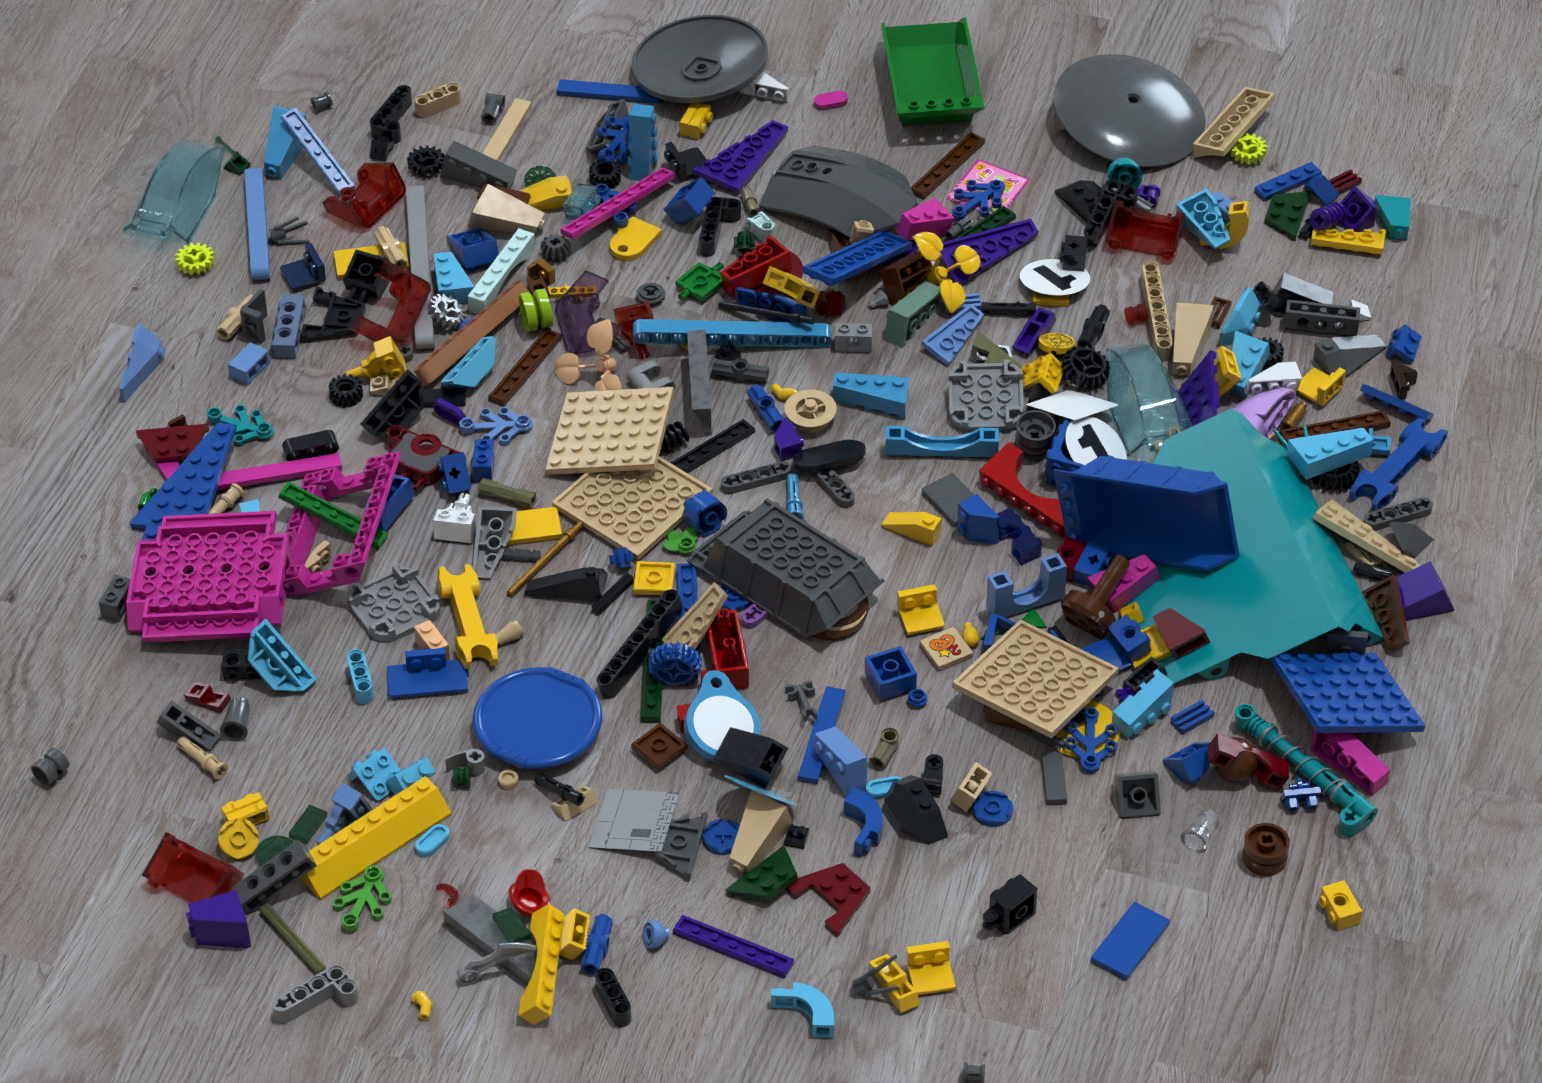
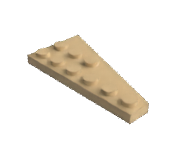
M1333 499L1317 510L1312 518L1405 573L1421 566L1415 559L1406 555L1375 532L1371 526L1363 523Z

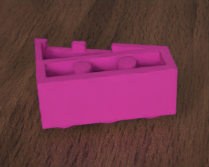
M933 198L902 213L896 231L905 241L914 240L912 237L921 232H931L940 237L944 236L945 231L951 228L954 217L936 198Z

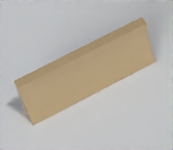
M1244 87L1193 143L1194 157L1206 155L1224 157L1276 99L1275 93Z

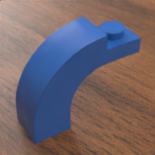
M853 787L844 800V814L857 819L864 826L854 841V855L862 857L865 851L870 850L872 844L876 846L880 844L883 816L881 808L874 798Z

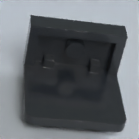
M672 142L665 144L666 151H664V157L680 180L695 176L692 174L693 168L701 167L707 161L698 147L679 152Z

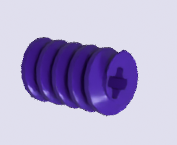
M1333 202L1312 211L1309 219L1310 224L1317 231L1326 230L1343 223L1347 218V212L1342 204Z

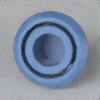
M648 920L643 927V942L648 949L657 948L669 939V929L664 928L658 921Z

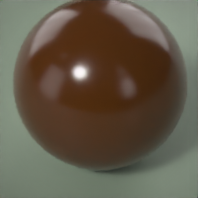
M1232 737L1231 739L1242 742L1243 748L1247 751L1237 755L1226 770L1215 765L1214 767L1224 780L1239 783L1248 780L1254 775L1259 765V759L1252 752H1249L1254 747L1251 742L1244 738Z

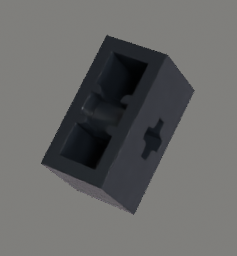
M1066 235L1065 242L1061 243L1060 263H1063V270H1085L1087 237Z

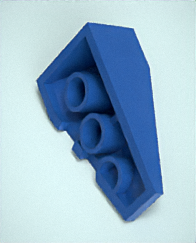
M739 287L735 289L736 303L792 314L797 312L807 316V306L791 298ZM764 316L774 322H791L789 320Z

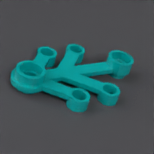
M241 404L234 408L235 415L240 420L222 415V411L218 407H212L207 411L208 421L212 424L220 422L235 424L237 428L235 432L237 435L234 436L235 446L241 447L245 444V441L254 438L269 439L274 434L273 427L269 423L264 422L261 410L256 409L251 412V418L257 425L250 423L246 414V408ZM244 431H251L250 433H246V434H243V435H242V434H238V433H241V432H244Z

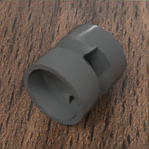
M51 748L44 754V759H39L31 766V771L39 782L49 786L57 779L58 775H61L69 768L70 764L61 751Z

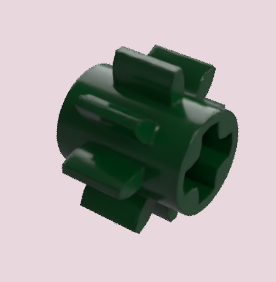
M748 231L738 232V237L734 236V248L738 247L739 252H750L751 247H755V236H751V232Z

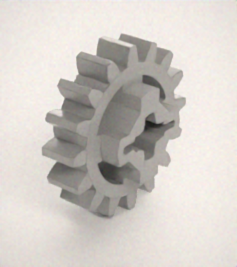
M445 294L433 296L427 306L429 308L428 312L432 313L431 318H436V323H442L443 327L448 325L449 329L452 326L457 328L467 316L465 314L466 310L462 309L463 305L458 304V300L452 299V296L446 297Z

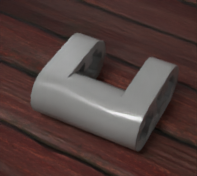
M654 360L631 369L627 374L628 381L635 389L674 387L675 389L676 387L669 377L661 378L655 382L650 381L661 372V367Z

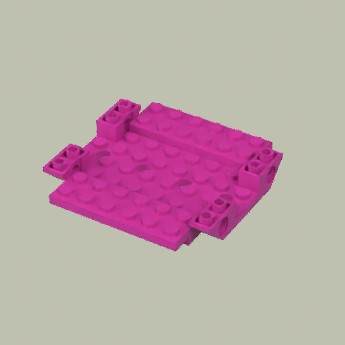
M276 511L163 516L162 525L158 526L157 538L144 539L137 542L126 601L129 633L142 632V640L145 643L250 638L251 631L264 619H267L272 626H281L286 599L283 579L286 564H291L295 532L274 533L277 518ZM269 566L267 570H261L263 567ZM226 568H232L228 572H223L226 570ZM188 570H194L190 574H185L188 572ZM151 572H156V573H155L154 575H152V576H147V575H149Z

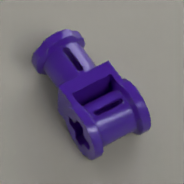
M1141 185L1140 188L1135 187L1138 196L1148 202L1151 199V203L1154 204L1152 208L1157 206V198L1161 193L1158 186Z

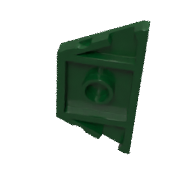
M1311 191L1273 195L1264 223L1275 228L1281 234L1284 232L1291 236L1290 239L1296 241L1311 197Z
M782 846L726 888V895L733 897L734 894L743 895L744 899H757L769 902L794 883L798 876L786 848Z

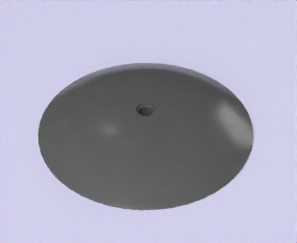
M1120 54L1088 57L1068 67L1061 74L1055 85L1053 96L1054 108L1064 129L1084 148L1112 162L1119 158H1129L1138 163L1139 167L1169 165L1190 155L1194 151L1193 143L1205 131L1204 111L1192 89L1171 71L1145 59Z

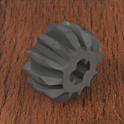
M558 233L556 236L550 234L549 237H544L540 245L542 257L546 258V261L552 260L553 263L555 261L561 262L562 259L566 260L571 252L569 239H566L564 235L559 236Z

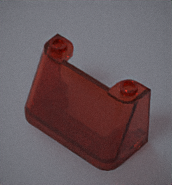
M394 162L364 163L357 172L360 185L343 201H339L335 196H329L322 202L326 211L360 228L372 227L406 193L405 183Z
M1115 200L1105 240L1112 249L1123 248L1158 255L1163 259L1170 260L1177 254L1186 226L1185 213L1176 212V215L1172 217L1170 213H1168V216L1138 211L1134 210L1133 206L1125 207L1124 201Z
M166 832L142 876L148 879L147 884L156 889L161 886L190 902H196L231 892V887L242 879L244 873L233 865L218 860Z

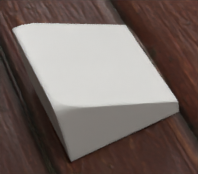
M1350 300V307L1361 308L1359 321L1371 320L1367 305Z

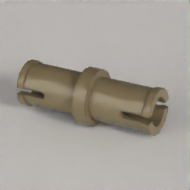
M743 187L740 192L743 197V205L747 208L748 214L754 217L760 212L757 206V199L753 196L750 187Z

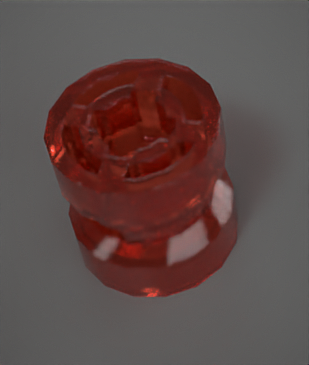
M1144 303L1137 304L1136 307H1126L1124 310L1125 318L1129 325L1136 324L1137 321H1146L1149 318L1148 310Z

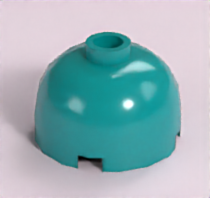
M1119 158L1109 165L1107 178L1116 179L1138 188L1142 182V172L1138 163L1134 160Z

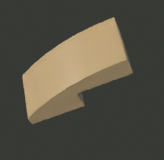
M388 375L370 378L371 394L385 396L400 378L390 380Z
M324 540L308 557L305 566L311 574L323 571L322 563L332 557L330 543Z

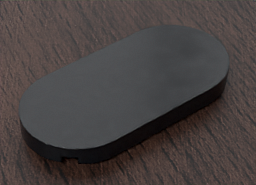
M841 440L804 449L793 456V465L799 471L806 469V472L812 473L856 463L863 459V455H866V446L857 440Z

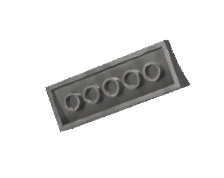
M705 330L687 331L692 410L702 423L704 435H712Z
M474 894L460 904L443 911L444 924L487 956L495 951L499 943H525L535 945L537 948L536 940ZM537 949L536 951L507 959L499 963V965L528 986L535 968ZM558 958L557 970L563 966V960Z

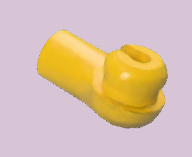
M777 383L771 386V391L782 401H787L790 396L797 393V390L793 388L782 389Z
M417 991L412 994L411 1000L414 1004L421 1006L419 1018L421 1020H428L432 1002L425 992Z

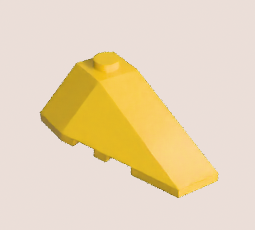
M567 175L550 177L519 190L530 194L531 198L528 205L538 210L572 206V192Z

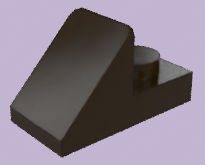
M1391 361L1390 377L1397 396L1401 400L1406 399L1407 391H1410V385L1416 384L1418 372L1402 363Z

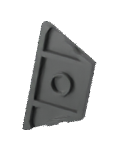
M701 813L700 817L691 819L689 816L681 817L677 820L671 819L662 851H655V858L687 879H691L707 823L708 813Z

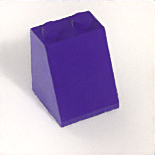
M1431 561L1397 577L1406 620L1448 613L1455 610Z
M237 890L188 904L189 912L186 913L189 924L188 928L191 938L195 937L198 945L251 947L248 924Z

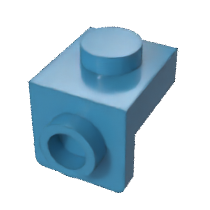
M1369 428V435L1373 439L1371 454L1389 456L1391 437L1373 436V428Z

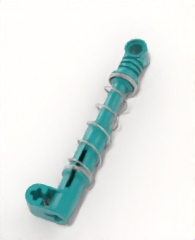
M1244 703L1237 706L1235 710V725L1239 730L1248 731V733L1256 738L1260 746L1265 747L1268 745L1267 751L1272 748L1282 755V759H1287L1296 766L1294 773L1299 772L1309 780V784L1313 783L1320 787L1323 791L1322 795L1327 794L1330 796V801L1336 805L1340 804L1345 808L1339 817V830L1343 835L1354 836L1374 820L1378 813V808L1353 790L1347 780L1339 779L1334 775L1333 769L1325 768L1320 764L1319 758L1311 757L1310 755L1306 756L1305 747L1292 746L1291 736L1278 735V726L1266 722L1256 714L1255 708L1252 705ZM1282 737L1290 738L1291 744ZM1296 748H1303V750L1305 751V755Z

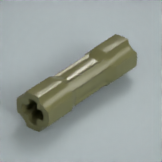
M482 478L478 486V494L512 501L517 505L530 509L533 508L537 498L535 492L515 489L486 478Z

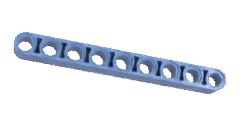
M262 167L244 169L252 281L270 279L263 169Z

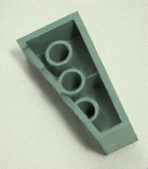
M925 281L911 293H908L902 300H899L893 307H890L886 314L887 324L884 341L903 348L906 345L905 340L907 338L911 339L915 335V329L917 327L921 328L926 318H930L941 306L942 297L939 286Z

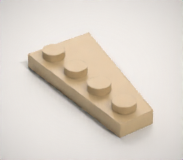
M714 582L662 639L663 642L666 644L670 642L677 644L679 642L681 645L687 643V647H693L695 651L728 595Z

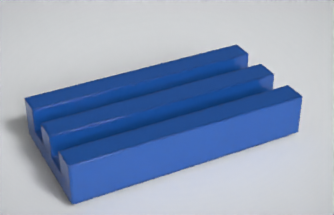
M1201 700L1172 716L1170 722L1184 734L1213 718L1215 712L1213 710L1210 711V707L1208 705L1205 706V702Z

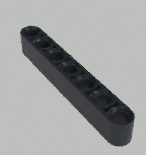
M670 589L660 596L599 673L596 681L603 697L610 698L618 693L647 656L649 647L653 648L681 613L683 605L678 591Z

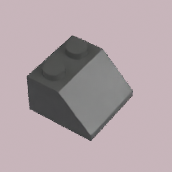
M1148 771L1114 774L1115 795L1120 817L1161 814L1158 773Z

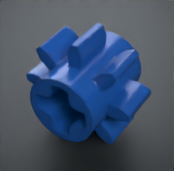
M627 547L613 549V555H609L610 564H615L616 569L629 567V561L634 560L632 551L628 552Z

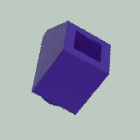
M788 418L783 419L774 435V450L781 461L792 459L804 447L802 437L797 435L795 425L791 424Z

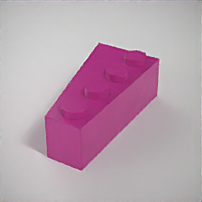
M1315 729L1313 730L1311 752L1373 796L1388 783L1390 769L1352 733H1317Z

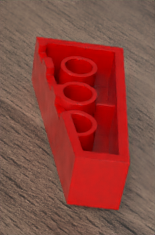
M768 236L766 242L755 246L756 249L754 251L745 253L742 260H736L721 271L723 290L731 297H735V289L737 287L751 289L762 284L769 266L783 272L792 269L791 252L774 237Z

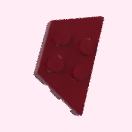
M207 423L136 430V435L144 444L147 452L151 454L155 463L185 460L203 440L202 438L205 433L209 431V425Z

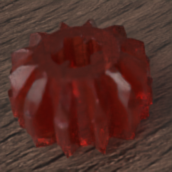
M826 288L825 292L820 291L815 303L816 310L820 313V316L826 315L827 318L829 316L835 318L836 315H841L846 308L845 295H842L841 291H835V289L828 290Z

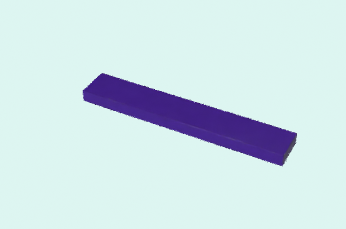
M685 915L680 917L673 928L674 935L784 979L794 965L793 958Z

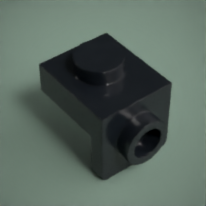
M379 136L372 140L370 158L387 160L388 150L394 147L395 140H390L388 136Z

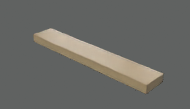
M515 98L482 154L500 161L532 107L530 101Z

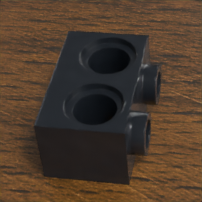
M249 648L223 649L222 672L224 680L263 679L247 661Z

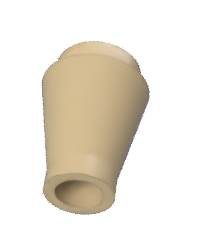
M516 620L514 622L510 621L496 634L499 646L519 639L524 634Z

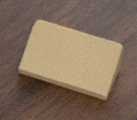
M584 785L575 789L585 796L584 802L579 806L560 798L552 803L551 807L563 820L567 821L598 802L593 789Z

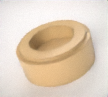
M513 770L502 771L498 776L499 786L505 790L514 789L519 783L518 774Z

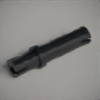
M1016 301V303L982 302L981 312L987 314H1016V316H1020V314H1035L1036 303H1020V301Z
M542 772L536 775L535 783L559 795L562 800H568L577 806L584 802V794L574 790L572 786L564 785Z

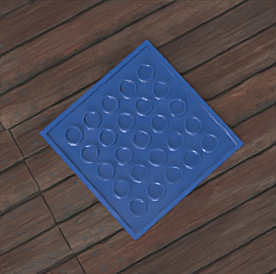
M1283 652L1269 659L1317 733L1423 732L1426 725L1376 653Z

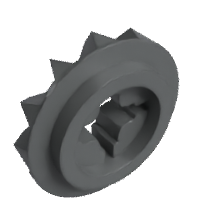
M646 283L637 289L636 296L640 303L655 305L656 302L661 303L662 299H665V290L659 284Z

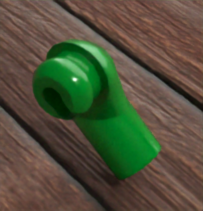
M151 488L150 491L142 494L137 506L138 510H141L158 491L157 488Z

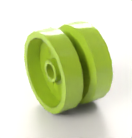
M545 288L534 290L533 297L530 292L519 293V307L525 330L527 332L537 330L538 322L543 329L553 327L552 309Z

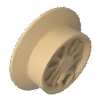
M819 390L799 391L790 396L785 403L786 417L799 431L805 433H816L825 429L828 423L833 420L837 411L834 399L827 393Z

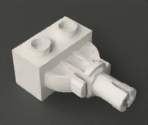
M461 493L458 501L454 503V508L453 503H451L448 508L437 510L433 520L434 539L472 543L476 532L475 514L472 513V507L468 505L471 501L469 494L466 493L464 497V493Z

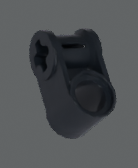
M931 754L926 758L922 780L929 792L941 794L944 762L943 758L937 754Z

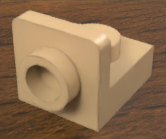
M865 220L860 222L854 221L850 243L858 242L874 233L872 224Z

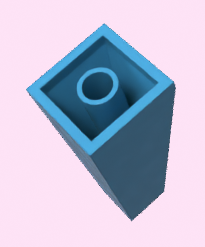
M274 106L264 166L267 176L282 179L303 150V147L281 119V115L290 110ZM300 112V114L307 122L306 114Z

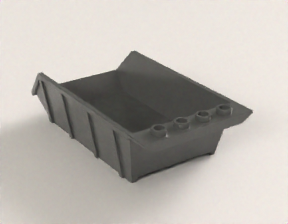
M768 498L752 512L748 510L740 513L695 549L687 559L688 563L745 600L755 604L759 609L766 611L767 614L804 638L828 630L885 582L883 578L879 579L863 556H858L839 544L836 539H831L809 525L806 520H801L779 506V503L773 502Z

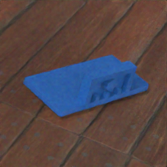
M445 648L405 651L406 664L387 666L389 698L468 691L467 669L463 667L460 660L446 661Z

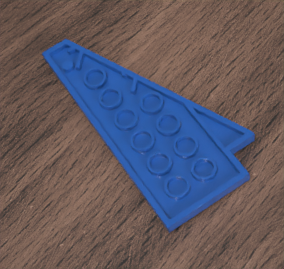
M217 423L130 522L132 529H145L142 540L157 538L158 526L162 525L163 516L209 514L237 429L235 424Z

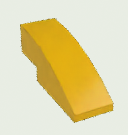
M888 954L869 961V965L873 969L891 957ZM894 961L874 974L882 988L900 987L899 990L885 993L901 1013L920 1005L918 992L908 982L906 973Z

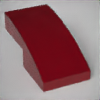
M193 682L184 694V697L189 701L217 712H222L231 700L229 693L212 690L210 684Z

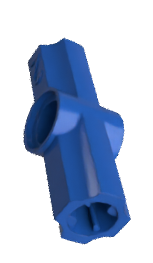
M752 385L747 390V395L758 410L759 418L766 422L771 431L777 432L784 418L776 408L774 399L768 396L762 385Z
M606 914L595 916L591 933L587 935V945L585 946L586 949L581 963V970L585 971L586 974L594 975L600 969L603 956L608 952L609 935L613 926V919Z

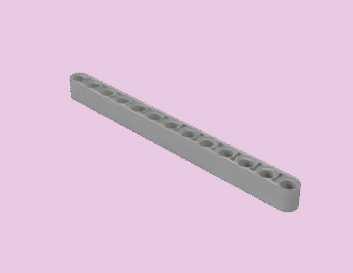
M424 185L406 186L416 350L435 349L433 318H431L432 313L428 312L429 308L427 307L431 300Z

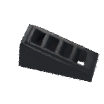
M1151 656L1125 679L1123 684L1137 694L1141 690L1139 686L1143 682L1147 684L1154 677L1152 670L1155 671L1157 669L1165 676L1168 673L1165 667ZM1136 682L1138 685L1135 687L1132 683Z

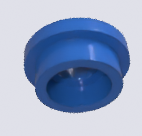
M913 689L908 695V703L913 707H922L928 701V697L922 689Z

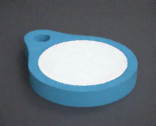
M712 670L705 674L700 683L698 694L686 712L684 732L689 744L698 754L708 760L717 762L713 758L730 727L760 735V720L753 706L734 688L729 678L721 671ZM711 683H716L719 688L713 687Z

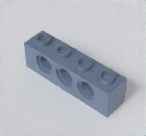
M283 294L282 300L278 302L279 314H276V327H273L274 340L270 342V349L274 351V358L296 359L306 310L304 295Z

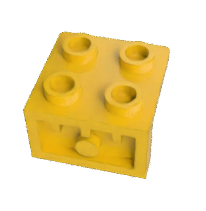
M1049 353L1045 356H1040L1032 363L1025 364L1022 368L1023 390L1040 382L1051 394L1057 392L1063 375L1061 362L1052 353Z
M1312 368L1302 378L1298 391L1295 392L1324 406L1344 387L1346 370L1339 368L1329 376L1316 368Z
M935 584L897 591V608L907 635L945 628V623L937 605V588Z
M948 941L907 947L906 963L911 984L918 992V995L956 989L949 961L950 946Z

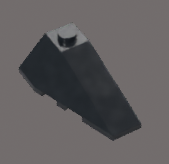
M583 567L528 580L524 593L525 595L600 599L608 573L603 568Z

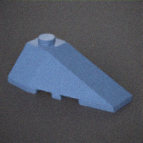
M140 324L137 325L131 341L134 344L132 353L128 352L127 368L124 369L119 387L122 402H126L158 367L160 360L165 355V348H162L161 339Z

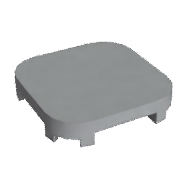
M1004 359V363L967 364V360H963L949 371V416L955 427L965 431H975L978 428L1009 430L1016 427L1018 418L1024 413L1022 369H1019L1018 366L1011 363V360Z
M399 563L392 565V571L362 585L359 582L354 583L348 596L349 607L367 633L379 642L396 641L413 633L416 625L427 620H431L433 623L440 616L441 609L438 595L433 594L419 576L418 569L414 566L412 568L400 567Z

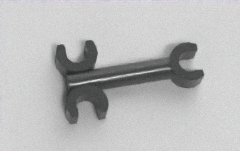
M806 681L802 685L799 684L797 686L786 685L785 693L788 695V700H794L799 697L803 708V721H807V716H813L816 720L817 710L810 706L807 696L815 695L812 681Z

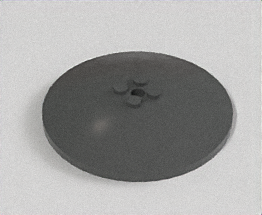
M725 15L687 17L668 23L649 34L634 52L632 71L637 84L645 92L656 98L677 103L712 101L740 91L761 74L768 60L767 42L758 28L739 18Z

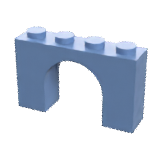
M1059 553L1041 559L1038 579L1030 587L1022 591L1013 592L1014 583L1006 571L989 575L987 578L986 608L989 613L1007 617L1064 598L1067 566Z

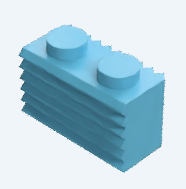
M423 757L387 777L386 781L394 795H396L424 776L429 778L436 774L428 757Z

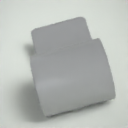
M479 749L457 752L445 758L447 772L453 770V767L467 765L470 766L471 775L478 776L483 774L486 769L484 753Z

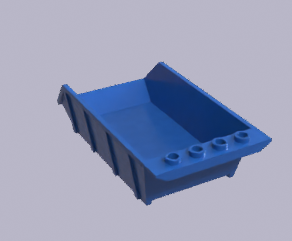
M1110 455L1108 457L1099 456L1075 471L1053 470L1066 537L1084 543L1090 541L1110 548V555H1121L1134 559L1145 554L1152 562L1203 571L1211 570L1240 556L1228 485L1226 481L1221 482L1213 471L1184 469L1181 466L1146 463V461L1142 460L1139 462L1114 458V456Z

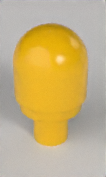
M966 622L962 634L963 639L969 647H975L980 640L978 631L975 627H972L970 622Z

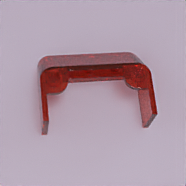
M384 260L376 275L392 282L389 289L390 294L400 300L389 325L386 328L358 315L350 329L374 342L391 336L394 342H405L416 324L431 291V286L428 281Z

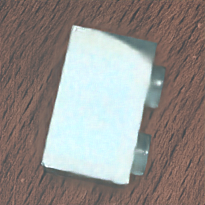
M578 183L563 204L565 217L576 220L594 209L600 202L598 187Z

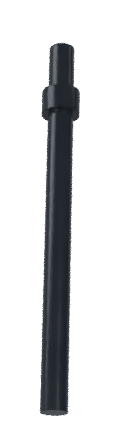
M719 301L718 307L723 309L789 320L796 324H814V317L803 316L802 313L794 312L792 314Z

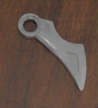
M499 943L498 947L490 955L481 959L471 960L468 964L459 967L457 970L459 982L462 985H471L478 981L479 973L512 957L536 951L537 948L535 945L525 943Z

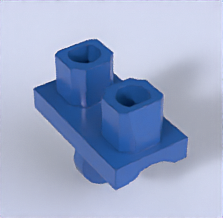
M1296 777L1295 783L1289 784V790L1283 791L1281 801L1282 803L1285 802L1288 811L1299 810V801L1305 800L1307 809H1316L1321 790L1320 787L1310 788L1309 782L1303 783L1301 777Z

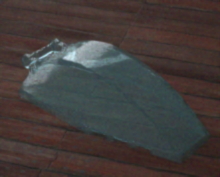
M183 141L173 146L156 166L144 192L124 225L123 231H127L132 227V232L138 233L140 231L160 235L161 238L165 239L168 238L170 232H174L183 241L190 244L216 199V188H218V178L221 174L220 168L223 164L225 147L196 141Z
M1145 343L1106 348V360L1109 361V366L1111 367L1107 380V401L1118 404V406L1110 408L1109 411L1127 456H1130V454L1145 444L1149 453L1155 452V441H1165V439L1169 438L1167 430L1170 427H1177L1180 432L1192 427L1180 391L1153 348ZM1172 429L1171 434L1175 435L1176 430ZM1162 442L1158 443L1159 449H1161L1163 445Z

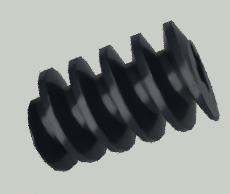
M676 421L674 425L669 424L666 427L660 453H663V446L667 451L670 450L669 444L675 448L677 446L676 441L682 445L683 438L686 442H689L688 432L680 421Z

